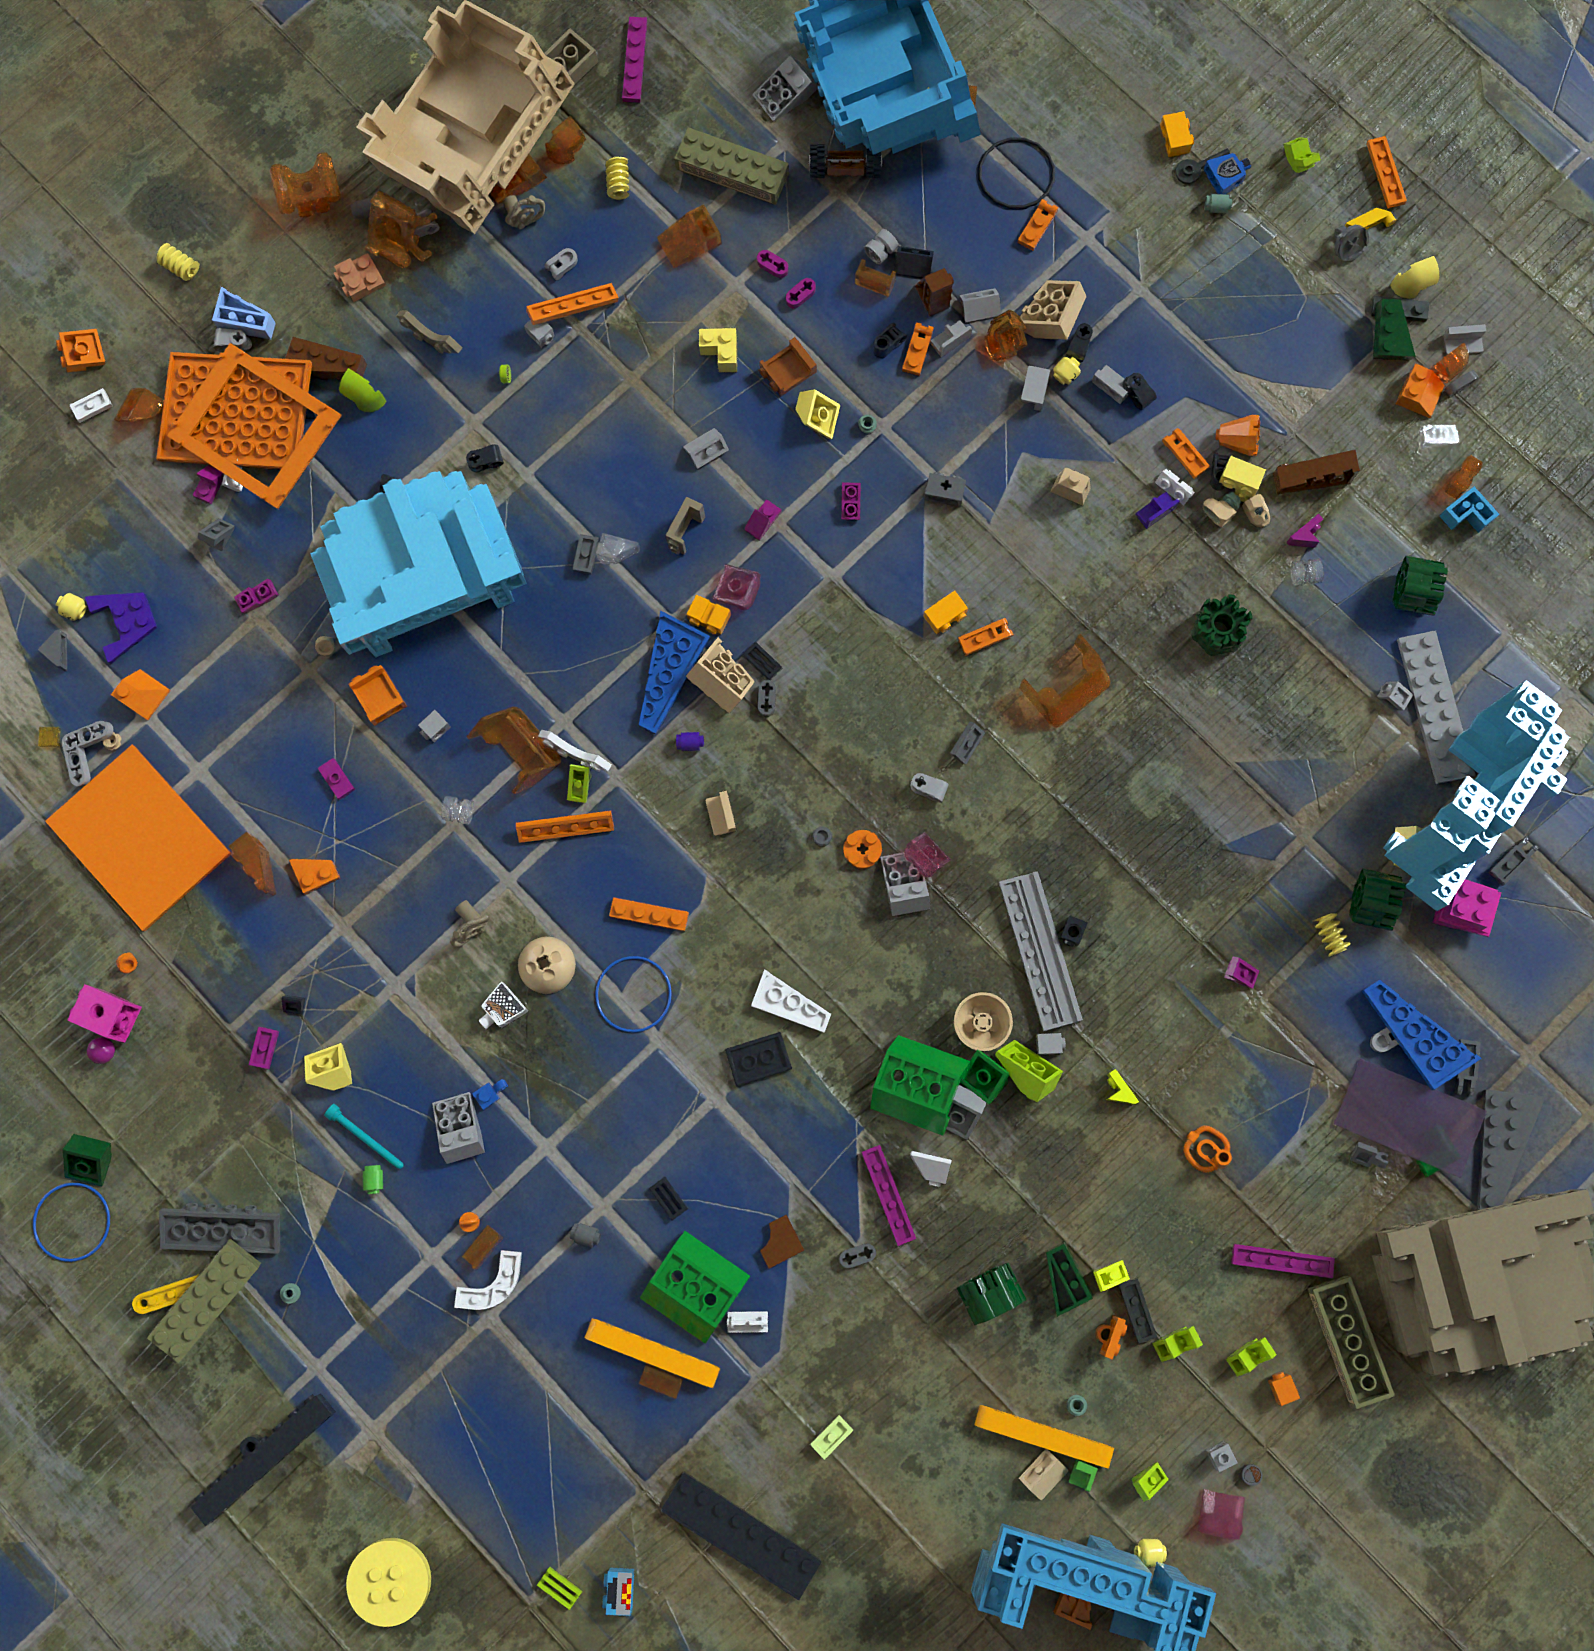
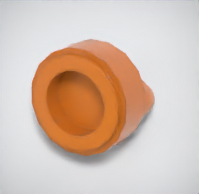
M130 952L120 955L116 960L118 969L123 973L134 971L138 963L135 956Z
M473 1212L464 1213L459 1220L460 1228L465 1232L475 1231L480 1224L478 1215Z

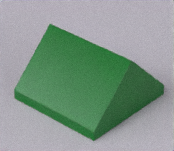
M977 1050L970 1060L971 1063L965 1080L961 1079L960 1082L986 1103L990 1104L1008 1084L1009 1072L982 1051Z

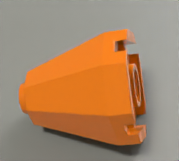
M1249 415L1221 424L1220 429H1216V440H1219V445L1248 456H1257L1259 445H1256V443H1258L1260 438V416Z

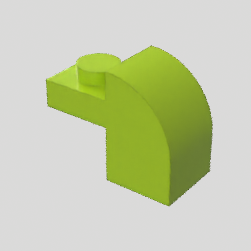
M1299 137L1283 144L1287 160L1296 173L1314 167L1315 162L1321 160L1319 153L1310 151L1307 138Z
M1194 1326L1175 1330L1152 1343L1161 1362L1174 1359L1186 1351L1203 1345Z
M1264 1337L1259 1340L1256 1338L1246 1343L1226 1360L1238 1377L1251 1372L1258 1364L1273 1359L1277 1354Z

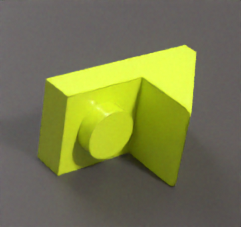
M1116 1069L1107 1074L1109 1077L1107 1079L1108 1083L1113 1089L1117 1088L1118 1091L1106 1100L1131 1105L1139 1102Z
M1123 1260L1093 1270L1100 1292L1130 1279Z

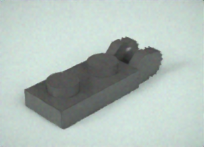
M1527 836L1517 845L1513 846L1488 871L1501 886L1505 885L1538 850L1539 847L1537 845L1529 848L1526 853L1521 849L1530 840Z
M1464 1039L1458 1040L1459 1043H1463L1473 1054L1480 1056V1042ZM1479 1061L1455 1076V1094L1460 1095L1463 1091V1080H1469L1467 1095L1474 1096L1475 1085L1478 1079Z

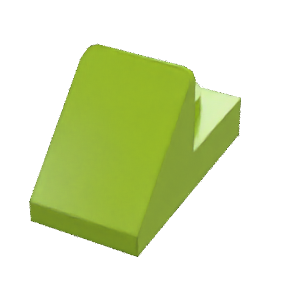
M570 765L567 800L587 802L589 782L592 778L590 767Z
M1158 1462L1132 1478L1133 1486L1144 1502L1150 1500L1169 1480Z

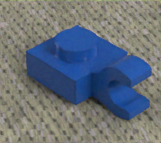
M503 1079L494 1084V1086L488 1082L472 1094L481 1108L485 1110L501 1099L498 1093L509 1085Z

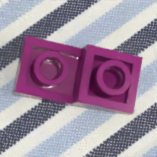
M842 482L841 520H860L861 483Z
M266 579L254 588L248 587L234 596L241 612L246 613L273 600L279 594L272 581Z

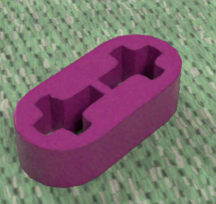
M762 250L758 253L757 263L760 268L777 278H784L788 275V263L784 259L768 250ZM766 257H768L769 262H762V258L765 259ZM781 266L784 267V271H783V270L777 271V267H778V268H780Z
M805 278L787 292L786 304L788 307L798 308L815 294L816 284L814 280ZM805 285H806V286H810V285H811V290H809V289L804 290V286H805ZM791 297H797V301H791Z

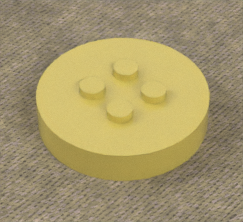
M399 1538L378 1540L362 1550L352 1562L346 1582L348 1599L355 1612L368 1623L382 1627L399 1625L413 1617L425 1603L431 1587V1571L424 1554L412 1543Z

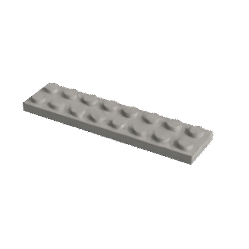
M1436 630L1398 638L1400 654L1409 687L1413 694L1412 698L1436 785L1465 779L1467 776L1474 777V769L1448 750L1456 737L1463 732Z

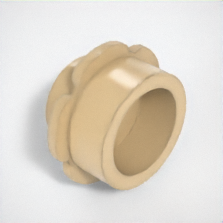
M113 732L111 737L103 740L105 748L108 750L118 749L121 745V736Z

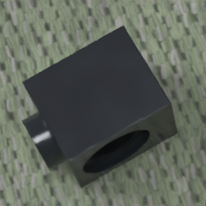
M1069 915L1059 939L1063 940V944L1066 946H1078L1088 922ZM1068 929H1076L1078 932L1077 937L1069 936Z

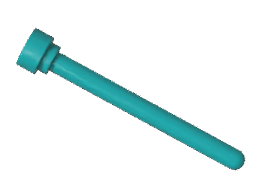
M332 1104L325 1112L324 1116L328 1120L339 1122L397 1169L403 1167V1162L345 1118L337 1105Z

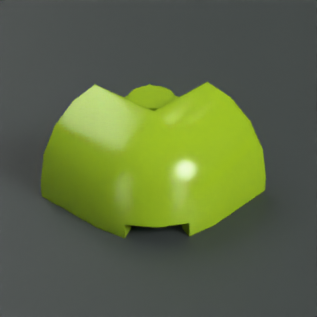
M347 369L339 386V391L342 395L355 402L358 409L364 412H374L385 405L387 401L379 390L375 392L373 387L369 385L368 380L351 369Z

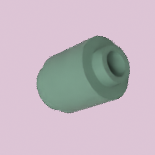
M1206 195L1205 211L1227 214L1228 210H1231L1232 199H1229V195Z

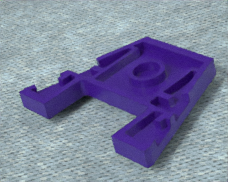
M143 592L85 597L89 611L92 614L107 608L111 610L120 640L102 647L109 664L114 663L116 658L128 652L131 646L137 642L139 643L157 629L146 594Z

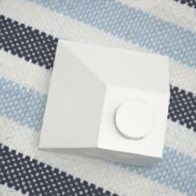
M911 1151V1159L924 1179L929 1180V1185L940 1187L941 1183L946 1184L951 1160Z

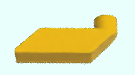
M1375 208L1346 222L1345 227L1348 228L1356 224L1361 225L1367 230L1381 222H1384L1386 227H1389L1396 222V219L1391 212Z

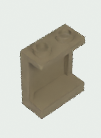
M688 497L685 498L666 533L669 550L678 555L680 553L685 555L687 552L685 542L681 538L691 520L694 519L702 523L705 519L703 504Z

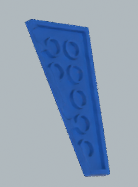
M661 610L639 721L640 727L655 735L688 679L686 675L697 663L710 639L709 635Z
M1378 980L1362 991L1432 1091L1482 1059L1477 1054L1469 1051L1463 1043L1456 1041L1450 1036V1033L1429 1017L1417 1011L1416 1007L1411 1003L1408 1004L1399 997L1398 993L1381 980Z

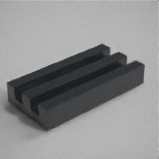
M757 642L742 654L767 680L771 681L783 669ZM756 648V649H757L767 660H769L776 668H775V669H772V668L754 651V649ZM748 654L753 655L770 674L760 667Z
M666 1177L649 1188L672 1221L688 1210V1207ZM661 1184H666L668 1189L671 1191L673 1196L681 1205V1210L678 1209L676 1204L673 1202V1200ZM657 1187L660 1189V1191L663 1193L665 1198L668 1200L670 1205L675 1210L676 1213L674 1215L655 1190Z

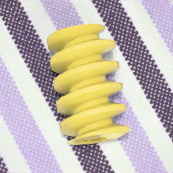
M613 157L606 161L605 164L607 195L616 200L625 199L630 195L628 193L630 190L628 186L629 179H627L629 177L627 172L628 159L624 157Z
M165 243L158 250V264L175 273L176 276L188 281L197 274L200 264L194 261L193 258H188L186 254H182L180 250L176 251L174 246Z
M1331 913L1314 920L1319 921L1315 928H1322L1318 933L1319 936H1326L1322 943H1329L1325 950H1332L1328 955L1329 957L1347 950L1346 948L1350 945V942H1343L1347 935H1340L1344 928L1336 927L1340 924V920H1333L1337 913Z

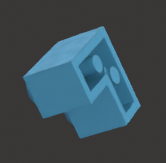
M1474 486L1447 507L1440 515V518L1451 530L1466 519L1479 533L1499 516V513Z

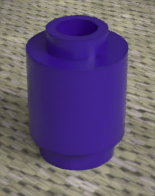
M681 732V734H677V750L700 751V748L704 747V736H700V732Z

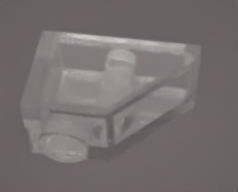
M602 533L596 555L603 564H618L638 553L640 546L638 542Z

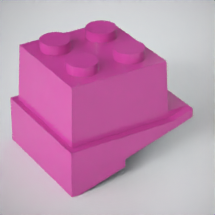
M1464 879L1450 903L1435 912L1432 923L1489 937L1501 892Z

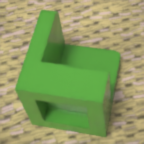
M1076 1459L1068 1481L1090 1492L1098 1468Z

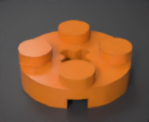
M855 831L847 837L844 843L845 859L858 869L872 867L881 857V842L877 835L870 831ZM862 844L865 847H868V850L865 851V854H861V851H857V848H860V845Z

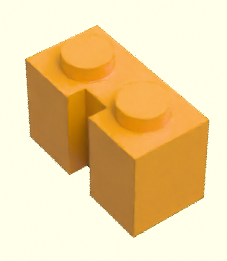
M1185 112L1163 115L1160 126L1163 138L1165 137L1168 157L1190 153L1191 147L1194 145V137L1189 132L1190 122L1186 118Z
M954 590L925 610L923 617L936 634L939 632L944 633L951 628L950 624L952 622H960L967 616L968 607Z
M696 595L686 615L689 623L697 627L701 625L712 634L719 633L722 635L731 612L728 608L711 603L710 600Z

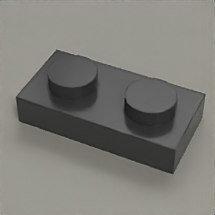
M580 534L573 572L592 575L599 543L598 537Z
M969 722L950 754L960 763L967 764L985 732L975 723Z

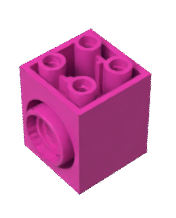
M84 984L78 993L75 1005L70 1010L67 1021L106 1038L125 1043L142 1007L107 991Z

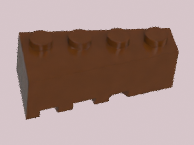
M292 337L285 359L310 360L312 362L310 378H320L321 380H342L348 368L363 377L367 367V363L362 355Z

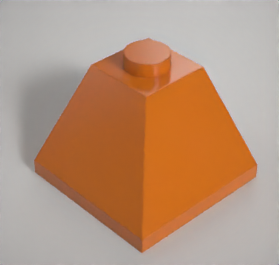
M139 669L122 679L111 695L146 720H149L171 690Z

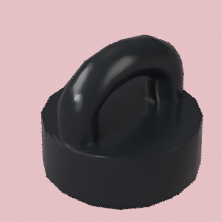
M383 474L380 480V492L385 493L382 485L395 478Z

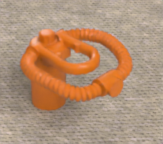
M1204 1125L1187 1135L1188 1140L1185 1142L1186 1144H1184L1183 1149L1184 1155L1196 1170L1209 1173L1226 1168L1231 1162L1230 1144L1220 1131ZM1204 1131L1218 1136L1225 1146L1221 1150L1213 1141L1208 1139L1198 1143L1197 1153L1212 1165L1209 1167L1198 1165L1189 1152L1191 1144ZM1203 1144H1210L1213 1150L1217 1151L1212 1159L1201 1152Z

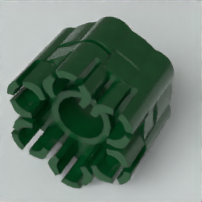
M1405 556L1396 576L1392 600L1395 609L1435 616L1436 612L1434 611H1437L1438 604L1441 603L1444 597L1442 592H1444L1445 586L1443 584H1445L1447 578L1444 575L1448 574V568H1445L1444 562Z
M1229 594L1227 597H1223L1221 601L1212 599L1210 602L1209 598L1197 613V619L1191 636L1210 656L1235 652L1247 638L1246 628L1253 616L1251 611L1246 614V608H1239V600L1234 602L1236 599L1235 595ZM1221 622L1225 624L1227 632L1217 630L1214 623Z
M1362 868L1354 885L1349 916L1352 922L1393 931L1392 926H1395L1396 919L1399 918L1402 912L1403 900L1398 899H1403L1405 893L1399 890L1406 889V883L1403 882L1402 877Z
M1009 1262L991 1269L995 1280L988 1270L983 1273V1277L980 1274L975 1277V1281L972 1278L956 1288L965 1307L969 1306L966 1310L974 1325L987 1322L1014 1309L1027 1300L1019 1283L1014 1284L1017 1282V1279Z

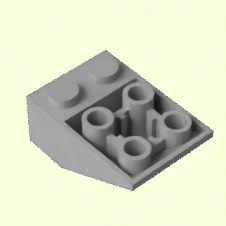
M790 55L752 95L775 122L806 101L817 90L819 85L814 82V79L800 61Z
M918 850L880 857L892 916L930 909L929 893Z
M470 1092L432 1103L439 1149L447 1164L485 1153L482 1134Z

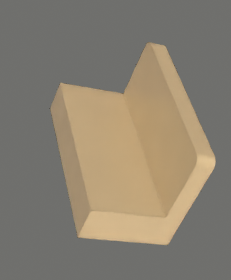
M727 791L719 792L720 796L706 799L715 836L736 831Z
M1045 1449L1019 1479L1034 1495L1043 1500L1067 1474L1068 1469L1048 1449Z

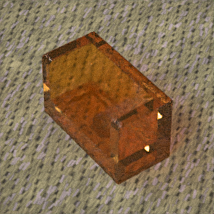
M862 259L855 274V284L889 297L896 281V272L892 271L891 275L884 274L866 267V260Z

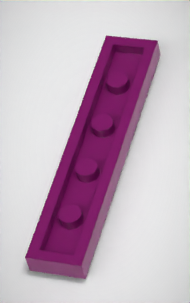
M629 17L622 94L623 102L641 103L647 17Z
M878 1145L863 1151V1158L897 1245L915 1240L916 1236L881 1146Z
M1233 1244L1231 1264L1333 1278L1335 1258Z

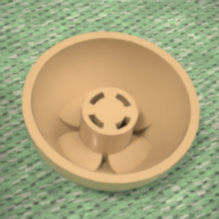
M540 937L528 943L522 950L518 960L519 975L524 984L531 990L542 994L555 993L562 990L571 981L575 972V957L570 947L562 940L554 937Z
M979 992L966 997L957 1007L954 1016V1027L959 1039L966 1046L974 1050L989 1051L998 1048L1008 1039L1013 1026L1012 1014L1008 1005L1000 997L986 992Z

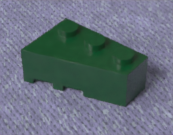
M1381 299L1376 303L1373 359L1410 361L1416 356L1401 299Z
M1065 1241L1047 1250L1046 1254L1058 1317L1093 1299V1294Z

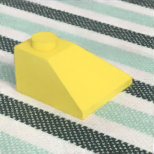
M815 389L800 392L796 411L804 425L828 439L833 438L840 404Z
M342 1043L304 1056L305 1080L307 1084L333 1091L352 1084L351 1070Z

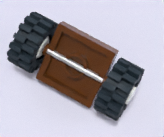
M810 144V178H825V163L827 165V175L834 177L841 175H850L852 177L864 175V165L866 163V178H881V152L873 155L872 151L866 148L865 158L863 151H827L825 159V144Z

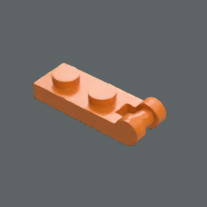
M1044 199L1039 203L1038 208L1017 242L1034 251L1059 208L1056 205L1051 206ZM1043 210H1045L1049 214L1046 216L1042 214Z
M916 322L902 368L903 372L920 376L933 334V326L925 327L922 326V323ZM919 333L926 334L925 338L918 337Z
M1179 428L1175 429L1170 436L1167 435L1162 439L1163 444L1171 450L1194 479L1209 469L1210 465ZM1176 440L1180 441L1177 445L1174 442Z
M1003 618L958 637L965 656L1013 637L1012 630H1009L1007 626V619ZM1000 628L1002 633L998 634L996 629Z

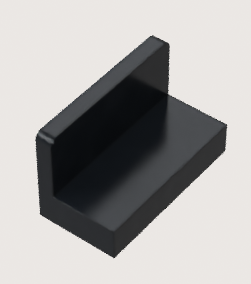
M898 246L894 273L925 277L931 274L934 251Z

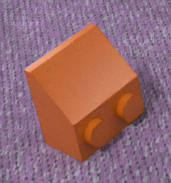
M1415 363L1407 376L1396 404L1431 418L1445 385L1433 370Z

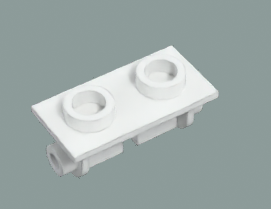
M1163 470L1155 483L1175 499L1178 498L1184 506L1195 493L1193 488L1183 481L1179 483L1180 478L1173 474L1171 470Z
M728 1312V1333L768 1332V1312Z

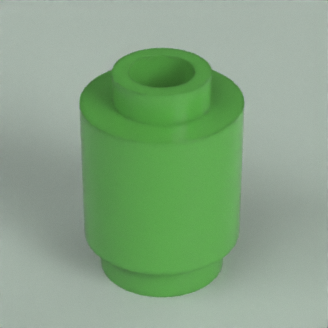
M381 1165L364 1166L363 1191L367 1190V1194H378L379 1189H383V1170H381Z

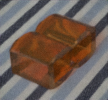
M1472 455L1468 456L1457 468L1455 475L1446 485L1445 493L1455 499L1460 498L1472 484L1473 478L1480 472L1483 462Z

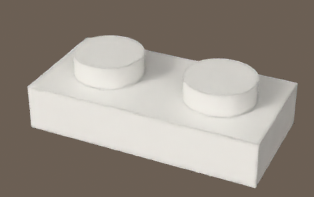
M103 388L70 404L79 423L113 406Z

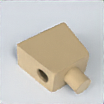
M1064 468L1058 474L1051 492L1083 506L1091 489L1090 478L1077 471Z

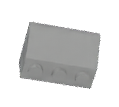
M932 1085L930 1088L931 1094H938L941 1089L940 1085ZM959 1085L948 1113L950 1120L946 1129L968 1140L984 1110L986 1102L974 1092Z

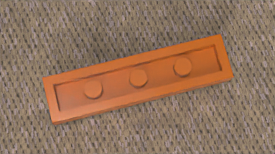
M1386 136L1368 140L1366 143L1387 209L1405 205L1407 199Z
M613 897L609 917L685 932L689 912Z

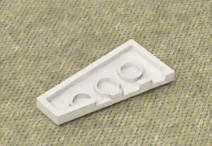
M764 969L751 1007L825 1033L831 1014Z

